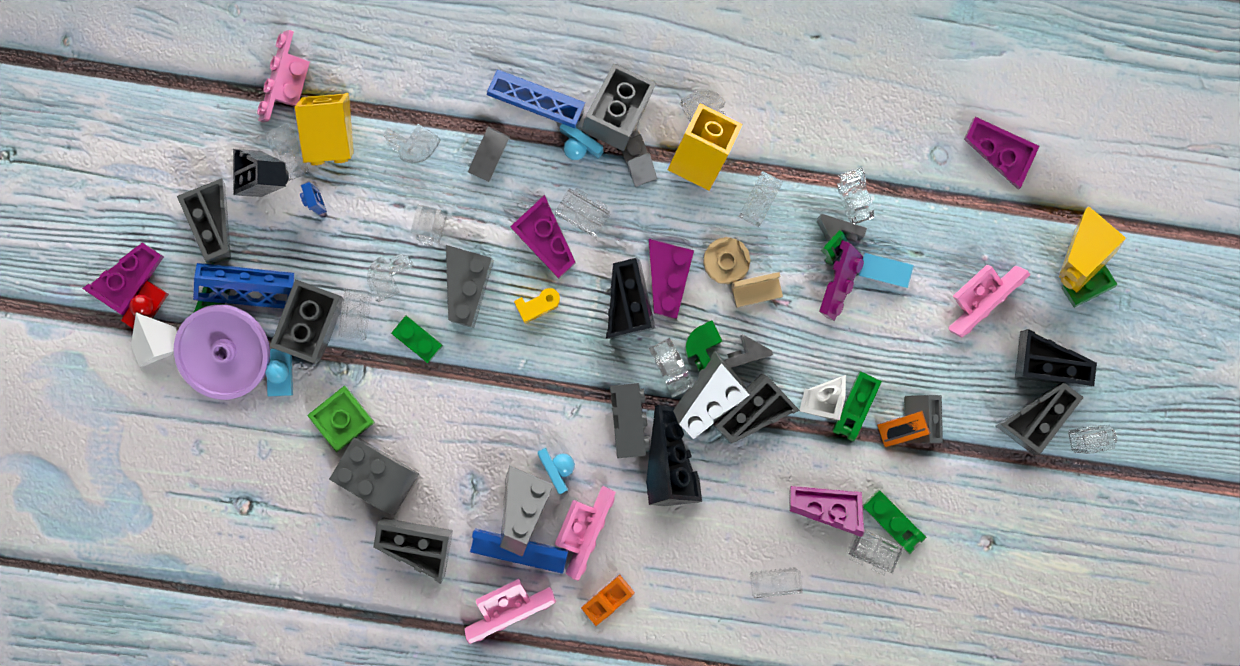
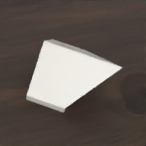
M136 313L131 347L139 367L174 354V341L177 334L176 327Z
M846 375L810 389L805 388L800 412L831 420H840L845 401Z

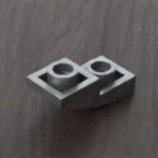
M488 126L468 173L489 182L510 136Z

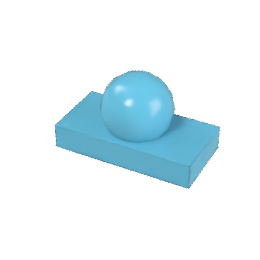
M561 124L560 132L570 138L564 144V153L569 159H582L587 151L597 158L603 153V146L578 128Z
M270 349V363L265 371L267 377V396H293L292 355L277 349Z
M547 448L538 451L537 454L558 494L567 491L568 488L562 477H567L573 473L575 469L573 458L568 454L562 453L552 459Z

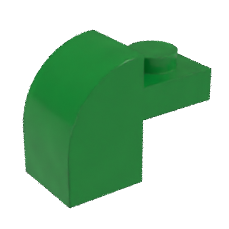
M713 320L695 328L685 343L686 357L688 359L696 355L697 359L694 362L699 373L710 362L706 350L723 342Z

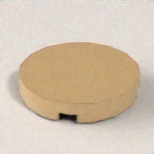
M724 237L715 240L708 246L704 253L703 264L705 272L712 280L728 285L741 280L746 275L751 259L748 249L742 242Z

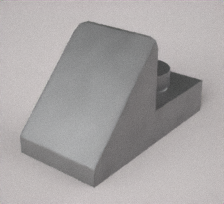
M641 134L630 138L622 154L633 183L637 187L656 180L657 176L651 155L647 152Z
M821 214L817 220L827 242L839 230L843 232L847 240L856 242L857 239L861 240L864 238L867 230L866 227L825 214Z
M742 334L740 337L745 354H742L741 350L727 354L728 359H725L724 362L730 368L770 357L773 355L771 349Z

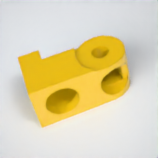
M547 288L541 292L540 296L526 303L522 297L515 300L514 303L526 324L556 309L560 304V296L555 289Z

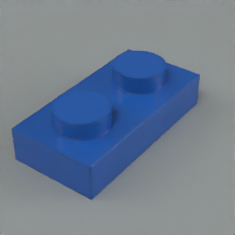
M310 182L301 185L303 192L300 193L303 205L305 207L308 206L309 210L318 215L327 212L320 190Z

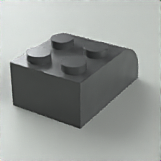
M613 63L585 117L581 131L624 151L648 104L656 83Z
M295 279L270 347L314 364L318 363L328 346L346 298Z
M358 437L353 438L329 480L376 508L395 515L420 473Z

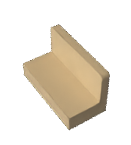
M780 272L733 282L731 288L736 308L782 298L783 294L779 282Z

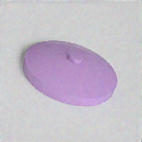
M211 305L191 314L181 324L174 341V358L183 379L193 389L210 398L228 400L249 393L263 380L266 375L267 365L270 363V346L264 330L251 315L233 306Z

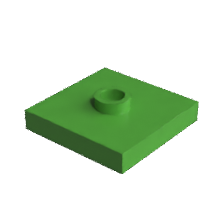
M345 385L307 415L336 453L347 446L353 438H357L375 423Z

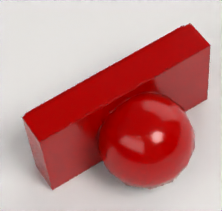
M146 281L138 295L130 300L129 308L121 321L134 329L136 313L153 319L169 293Z

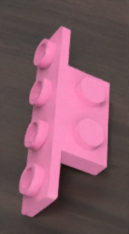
M284 31L277 38V54L273 56L270 63L271 76L264 84L263 91L266 94L264 101L260 102L257 110L259 115L258 121L268 122L270 120L275 100L294 107L300 100L310 61L288 54L294 31Z
M986 265L953 295L964 313L948 327L949 331L961 338L969 334L973 327L986 318L999 303L1005 301L1011 292L1024 283L1030 276L1029 271L1014 266L1000 279L993 267Z
M605 486L601 487L593 507L576 500L572 501L555 542V545L574 552L566 574L579 581L581 575L586 570V563L590 553L595 549L597 536L603 529L605 517L614 503L616 492Z
M517 579L476 599L477 606L484 619L465 628L467 642L471 644L475 641H481L486 636L496 631L504 630L507 626L519 620H525L533 613L549 608L556 602L551 587L529 597L520 579Z

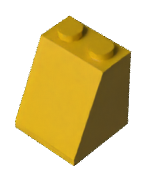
M349 93L302 97L294 108L303 163L310 162L311 165H322L325 161L334 160V163L348 162V159H351L354 154Z
M700 103L667 170L710 191L743 124Z
M1090 207L1085 209L1075 228L1059 274L1063 285L1068 289H1073L1075 292H1078L1117 253L1126 239L1125 236Z

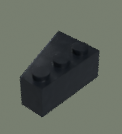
M233 148V195L263 197L286 187L289 179L286 162L262 151Z
M632 258L613 263L606 339H614L656 329L640 259Z
M1030 329L1020 331L1015 378L1055 384L1065 383L1070 386L1084 388L1094 387L1097 362L1070 349H1066Z

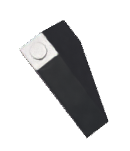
M655 406L646 478L649 505L672 506L702 502L700 478L698 472L692 469L689 460L692 455L690 449H685L682 440L684 432L673 411L675 407Z

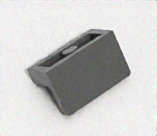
M942 395L905 396V416L923 411L930 431L929 435L906 441V443H943Z

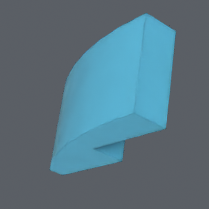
M864 253V265L859 272V276L908 288L914 265Z

